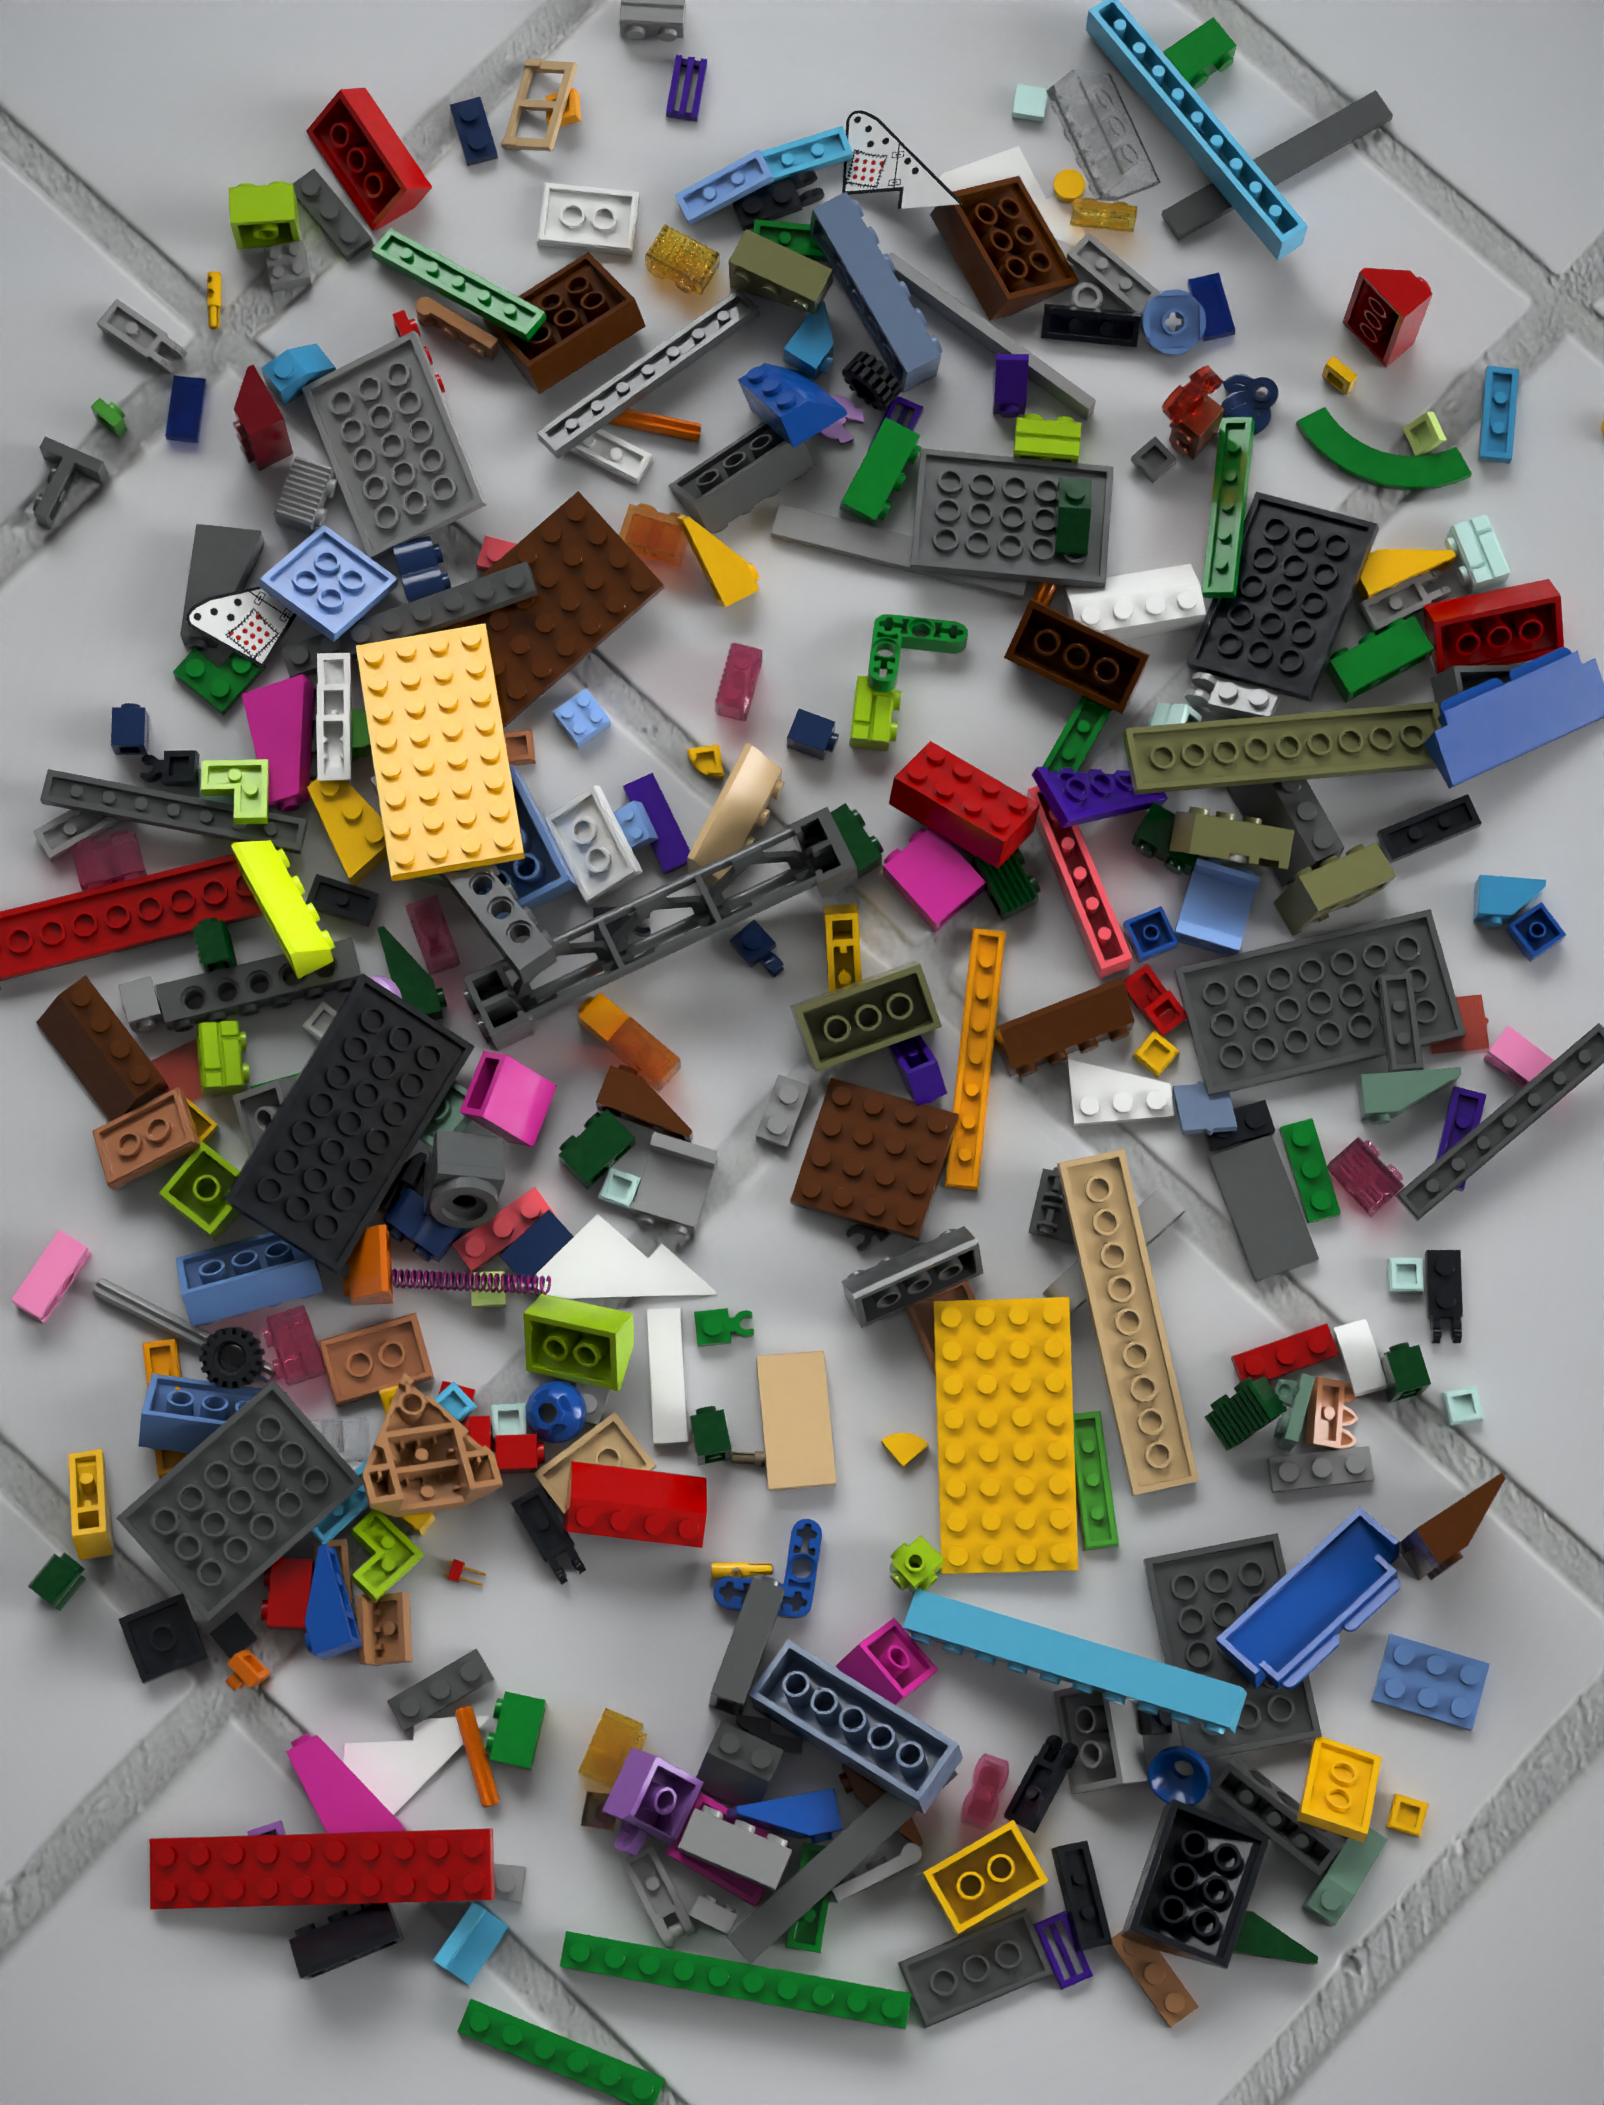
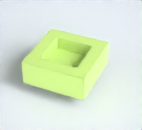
M1425 412L1403 427L1415 456H1423L1447 440L1434 412Z
M489 1271V1272H485L486 1275H487V1282H486L485 1288L488 1289V1275H489V1273H492V1274H493V1285H492V1289H494V1288H495V1286H494V1276H495V1274L498 1273L499 1276H500V1280H501V1275H502L503 1273L505 1274V1272H504V1271ZM473 1272V1274H474V1283H473V1286H472L473 1288H475V1274H476L477 1272ZM480 1278V1285H479V1289H481V1288H482V1285H481V1278ZM499 1282V1290L501 1289V1282ZM471 1290L472 1308L506 1306V1293L503 1291L501 1293L497 1291L492 1293L491 1291L485 1292L484 1290L482 1292L478 1290L473 1292Z

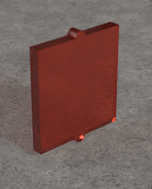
M1482 994L1456 997L1466 1035L1463 1038L1430 1045L1431 1054L1489 1048L1486 1027L1489 1019L1485 1018Z
M196 1039L151 1061L168 1085V1088L161 1092L162 1095L179 1087L184 1091L185 1097L191 1102L203 1096L201 1095Z

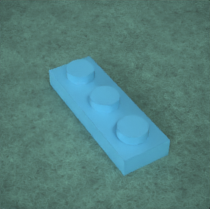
M843 126L761 151L775 179L765 186L790 177L794 178L797 174L805 173L809 170L816 171L853 159V153Z

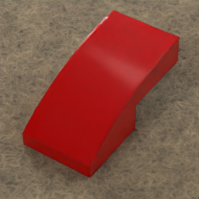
M1144 964L1123 980L1129 999L1161 1036H1164L1187 1019L1185 1010L1172 992L1165 989L1148 964Z

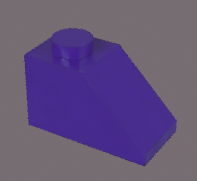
M996 354L993 372L992 414H1000L1004 418H1015L1019 415H1025L1029 354Z
M921 1035L888 1046L905 1088L912 1100L915 1101L916 1106L931 1103L938 1097L947 1094L938 1062Z

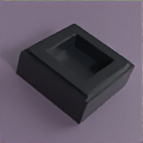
M237 1612L209 1633L229 1659L236 1653L248 1649L259 1640Z

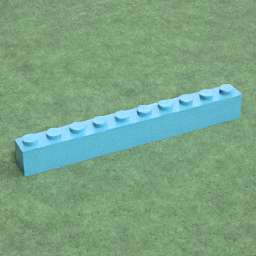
M1103 0L1089 9L1085 30L1277 261L1303 245L1308 227L1307 224L1119 0Z
M917 1588L915 1589L903 1628L912 1634L911 1640L918 1643L930 1645L931 1641L944 1644L942 1649L957 1655H962L964 1650L975 1653L974 1659L990 1665H994L996 1660L1008 1664V1670L1027 1675L1028 1670L1040 1673L1039 1679L1059 1685L1060 1680L1072 1683L1073 1690L1084 1694L1092 1695L1093 1690L1105 1693L1104 1699L1113 1703L1124 1705L1126 1700L1138 1703L1137 1709L1149 1714L1157 1715L1158 1711L1161 1710L1170 1713V1719L1185 1725H1190L1192 1720L1205 1724L1204 1730L1218 1735H1224L1225 1730L1235 1733L1247 1692L1242 1687Z

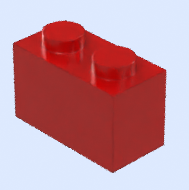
M280 1557L264 1571V1586H269L268 1600L262 1601L261 1620L267 1621L266 1626L269 1629L307 1631L305 1617L315 1568L313 1559Z

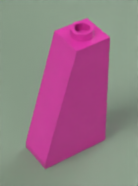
M303 674L241 694L257 759H268L269 761L268 804L281 812L295 811L300 807V804L309 802L307 786L310 785L314 686Z
M308 1733L291 1742L293 1748L287 1750L286 1753L327 1833L406 1831L401 1822L318 1735L311 1738Z

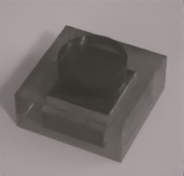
M587 1791L580 1826L614 1831L616 1818L602 1811L610 1794Z

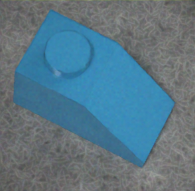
M822 301L816 314H808L784 348V361L815 381L821 373L826 374L835 361V357H833L834 342L824 301Z
M317 344L287 349L261 369L265 383L283 406H285L303 393L301 387L335 371L336 367Z
M1479 875L1474 889L1473 921L1482 922V925L1485 927H1500L1502 924L1508 923L1542 893L1546 887V880Z

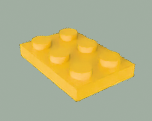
M1324 1737L1314 1738L1297 1821L1364 1843L1368 1835L1382 1757Z

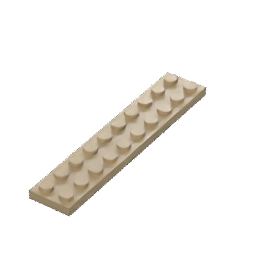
M1121 1149L1057 1163L1131 1496L1197 1482L1199 1477L1125 1150Z

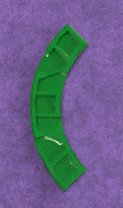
M1326 407L1296 422V426L1304 438L1321 456L1324 455L1329 461L1337 465L1338 469L1372 485L1405 491L1424 488L1436 489L1456 484L1470 478L1472 475L1457 447L1424 456H1402L1382 452L1365 445L1348 434L1333 419Z

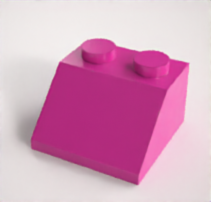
M895 1618L860 1642L836 1665L839 1671L896 1706L938 1671V1668L915 1641L911 1640L909 1634Z

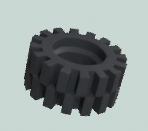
M860 351L842 370V376L845 377L844 381L850 384L849 388L855 391L859 398L862 397L866 404H871L876 410L885 411L902 392V385L897 381L896 375H892V371L889 367L886 368L881 360L877 361L874 355Z
M228 1327L215 1331L216 1333L206 1338L208 1341L206 1344H202L200 1350H203V1354L199 1356V1362L202 1361L203 1367H201V1370L208 1375L207 1379L210 1382L216 1383L215 1386L220 1388L235 1389L249 1385L254 1382L256 1377H259L261 1366L265 1364V1360H262V1355L265 1354V1351L259 1345L261 1343L259 1338L253 1336L254 1333L249 1330H243L244 1328ZM231 1344L240 1347L245 1356L244 1364L237 1371L226 1370L220 1362L222 1350Z

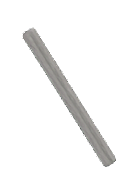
M99 1279L94 1287L93 1294L199 1349H201L202 1344H206L208 1341L206 1338L212 1335V1333L198 1326L192 1327L190 1322L106 1279ZM231 1344L222 1350L220 1360L240 1369L244 1364L245 1356L241 1348ZM265 1361L264 1366H261L260 1369L261 1374L256 1378L265 1383L270 1382L276 1373V1366Z

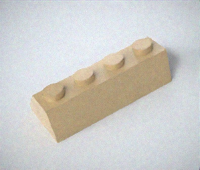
M746 743L687 857L688 874L755 843L756 839L752 835L757 826L763 828L770 814V810L766 809L772 798L777 800L785 784L781 780L782 769L751 744ZM732 865L704 878V883L713 887L732 868Z

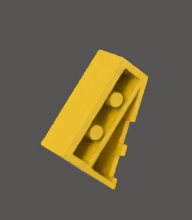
M315 779L307 786L310 798L349 883L357 886L388 858L382 817L347 781H318V779Z

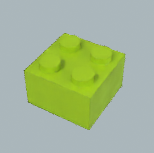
M274 181L269 183V185L255 186L251 183H242L236 187H228L230 225L237 249L264 248L301 240L299 207L293 183L287 184L283 181Z
M202 1141L200 1147L195 1149L159 1192V1195L166 1204L216 1242L240 1213L222 1201L240 1171Z

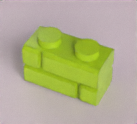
M1025 414L1023 418L1017 417L1013 457L1078 463L1082 423L1075 422L1073 418L1065 416L1057 417L1055 420H1044L1038 414Z
M859 675L856 681L849 746L852 748L888 751L889 741L896 742L898 722H892L893 710H900L902 691H897L894 688L887 693L876 692L868 686V676Z
M237 1021L204 1022L198 1024L196 1041L201 1095L217 1096L220 1094L234 1095L242 1093L244 1083H249L250 1080L248 1063H242L241 1051H246L247 1046L245 1031H239Z

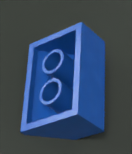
M764 363L761 366L752 368L746 375L738 379L750 409L793 448L848 414L843 406L802 371Z

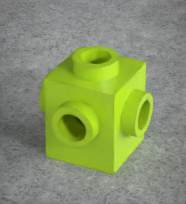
M920 1535L909 1546L903 1543L890 1556L893 1559L890 1564V1571L892 1573L890 1578L902 1591L908 1589L913 1595L916 1588L926 1591L937 1581L938 1576L936 1573L941 1570L944 1558Z

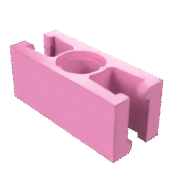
M1510 1026L1504 1030L1483 1058L1522 1088L1554 1061Z
M58 1230L11 1299L12 1302L31 1316L45 1323L92 1253L85 1245L63 1231Z

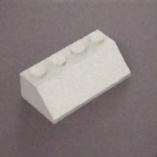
M1191 564L1106 577L1105 588L1063 585L1069 617L1118 640L1202 627L1206 616L1200 582Z

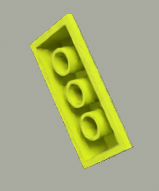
M271 840L236 842L232 844L231 848L239 871L297 978L300 979L333 962L331 949L335 948V945L328 931L324 930L321 932L316 922L320 921V917L312 902L307 905L305 904L301 895L306 892L298 876L296 875L291 878L286 868L291 865L283 849L276 850Z

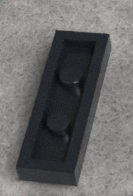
M1044 304L1041 338L1137 347L1141 315L1137 312Z
M1467 794L1378 831L1377 836L1389 862L1393 863L1481 826L1482 822Z
M1088 1841L1052 1848L1051 1851L1076 1952L1112 1944Z

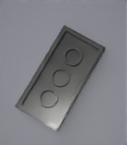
M1272 1135L1208 1157L1255 1282L1319 1260Z
M1027 1908L898 1962L910 1993H912V1999L924 2028L1054 1974Z

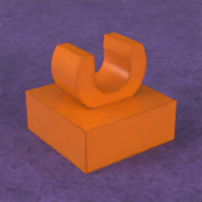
M245 1649L236 1653L227 1662L234 1672L225 1680V1683L233 1691H236L238 1688L241 1689L246 1684L251 1688L262 1683L271 1672L249 1649Z

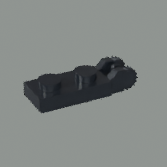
M809 170L805 173L797 174L792 179L790 177L762 187L733 202L732 206L742 230L754 228V219L773 221L801 211L803 207L824 198L825 194L822 188L805 191L800 196H798L796 191L817 180L815 171Z
M1426 1250L1427 1319H1430L1431 1343H1440L1442 1337L1440 1319H1451L1450 1337L1452 1343H1461V1318L1463 1317L1461 1251Z
M541 1486L511 1503L545 1563H549L561 1585L568 1581L567 1575L563 1568L559 1566L555 1557L567 1551L573 1567L579 1574L586 1571L584 1564L574 1549L575 1544L569 1533L562 1529L563 1523Z
M1053 1734L1047 1737L1045 1744L1041 1747L1038 1755L1034 1756L1004 1813V1818L1009 1821L1014 1820L1017 1825L1036 1833L1067 1774L1066 1770L1070 1769L1075 1763L1079 1751L1077 1745L1068 1742L1062 1747L1061 1737Z

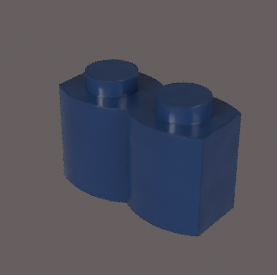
M430 536L392 546L408 603L452 588L448 573L441 574L438 564L444 562L439 543L432 545Z
M408 1187L383 1218L388 1226L387 1229L390 1236L401 1243L404 1239L415 1245L412 1251L427 1262L431 1258L440 1262L452 1246V1243L456 1241L463 1231L462 1228H454L438 1222L432 1214H424V1198Z

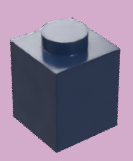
M125 703L121 707H112L111 747L115 755H148L149 715L146 708L134 703Z
M798 708L787 736V748L824 761L827 751L833 753L838 741L839 734L834 733L835 721Z

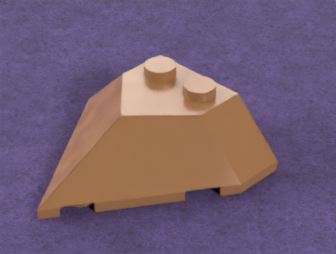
M403 1373L361 1475L369 1507L393 1517H403L462 1508L501 1488L503 1482L495 1454L485 1445L483 1447L480 1446L468 1435V1429L430 1395L426 1397L413 1385L414 1381Z

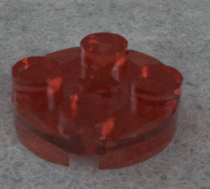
M1204 366L1189 376L1191 381L1184 387L1179 385L1163 403V412L1174 425L1181 422L1189 412L1195 415L1201 411L1207 404L1204 398L1208 394L1215 392L1222 385L1223 380L1210 366Z

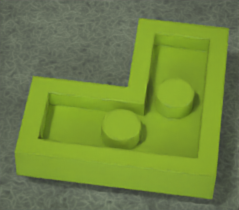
M268 759L202 760V796L234 795V824H268Z
M373 1509L352 1528L350 1533L373 1555L351 1576L350 1580L376 1603L423 1559L424 1553L382 1512Z

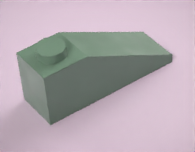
M1461 1067L1361 1074L1357 1080L1361 1121L1370 1120V1124L1373 1125L1389 1123L1390 1118L1397 1117L1455 1082L1461 1075Z
M1370 1827L1364 1843L1346 1837L1341 1850L1327 1866L1302 1905L1305 1910L1330 1927L1337 1924L1388 1840Z

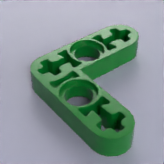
M884 614L877 617L873 628L867 678L868 686L880 693L890 692L896 687L901 648L950 654L962 652L967 646L968 629L963 624L955 621ZM925 631L928 633V636L917 637L913 635V632ZM880 650H889L893 653V655L889 657H884L879 655L877 652ZM880 669H887L886 678L879 677Z

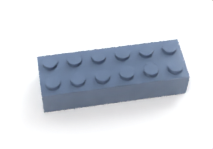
M844 192L812 209L810 233L817 241L819 249L824 253L828 265L833 269L835 277L884 362L892 371L891 374L896 375L897 381L901 383L902 393H905L937 375L941 353L943 352L938 339L934 335L930 337L925 328L927 323L919 308L914 309L909 301L911 295L906 284L903 281L898 282L893 273L895 267L890 256L887 253L883 255L877 245L879 244V239L875 230L871 226L867 228L861 218L864 214L860 204L856 199L851 200L848 193Z
M789 1639L786 1640L748 1694L754 1709L922 1814L926 1813L963 1759L958 1743Z

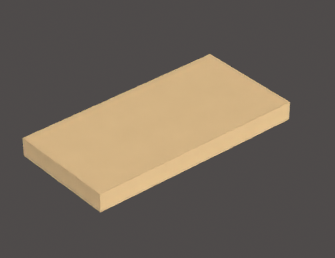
M824 1351L756 1356L768 1491L836 1486Z

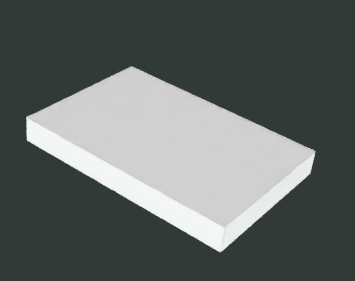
M544 182L537 246L632 255L639 192Z
M594 785L544 818L586 904L592 905L643 872L600 786Z

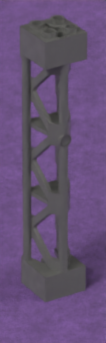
M825 807L789 824L784 829L553 937L557 946L553 949L555 956L596 953L597 960L532 990L529 983L535 977L525 984L519 978L512 988L505 973L512 968L503 959L464 977L467 988L461 991L473 1015L478 1013L481 1015L480 1018L476 1019V1023L487 1045L494 1042L499 1051L534 1034L528 1021L815 886H817L822 898L858 882L857 867L828 807ZM791 837H794V841L799 851L763 852V850ZM765 863H788L790 869L724 899L722 892L748 866ZM732 865V868L708 891L703 879ZM695 882L701 895L666 897ZM692 908L693 915L628 945L626 937L652 911ZM636 911L611 937L605 925ZM600 928L605 940L569 943Z

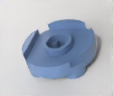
M1173 289L1159 292L1154 297L1148 299L1141 314V330L1147 344L1164 354L1176 355L1189 351L1202 338L1206 328V315L1203 307L1191 294L1183 290ZM1170 313H1175V317L1181 319V325H1177L1174 332L1170 331V326L1165 324V320L1170 318Z

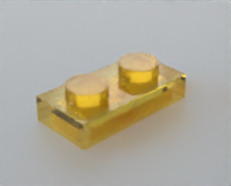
M1092 198L1074 199L1070 226L1133 233L1138 206H1132L1125 202H1098Z

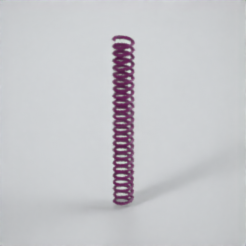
M394 1268L391 1273L392 1283L395 1288L400 1286L402 1288L407 1286L409 1289L412 1287L424 1289L426 1287L428 1290L431 1288L443 1290L445 1288L447 1291L450 1289L453 1291L457 1289L459 1291L464 1289L469 1291L471 1289L473 1292L476 1290L482 1292L484 1290L485 1292L491 1291L492 1293L495 1291L498 1293L502 1291L508 1293L510 1291L511 1294L514 1292L527 1294L529 1292L531 1295L534 1293L546 1295L551 1288V1277L549 1275L546 1278V1281H548L546 1292L543 1290L545 1285V1277L543 1275L539 1280L540 1291L538 1292V1276L535 1275L533 1277L534 1290L531 1291L532 1277L530 1274L527 1276V1279L524 1274L521 1275V1289L518 1291L519 1276L515 1274L513 1279L511 1273L507 1276V1290H505L506 1275L504 1273L501 1275V1280L499 1274H495L494 1289H492V1273L488 1275V1289L485 1288L487 1282L485 1272L481 1277L479 1272L475 1274V1288L472 1287L474 1283L473 1272H470L469 1276L466 1271L463 1272L462 1288H460L461 1273L459 1271L456 1273V1276L453 1271L450 1272L449 1287H447L448 1272L446 1270L443 1273V1278L440 1270L437 1274L432 1270L430 1272V1286L427 1285L429 1281L428 1270H425L423 1274L420 1269L416 1274V1270L413 1269L410 1276L409 1269H406L404 1273L402 1268H400L398 1271V1285H396L397 1270ZM416 1275H417V1283H418L417 1286H415ZM480 1278H481V1285H482V1288H481V1289H479ZM499 1282H501V1289H500V1290L498 1289ZM525 1282H526V1285H527V1290H526V1291L524 1290Z

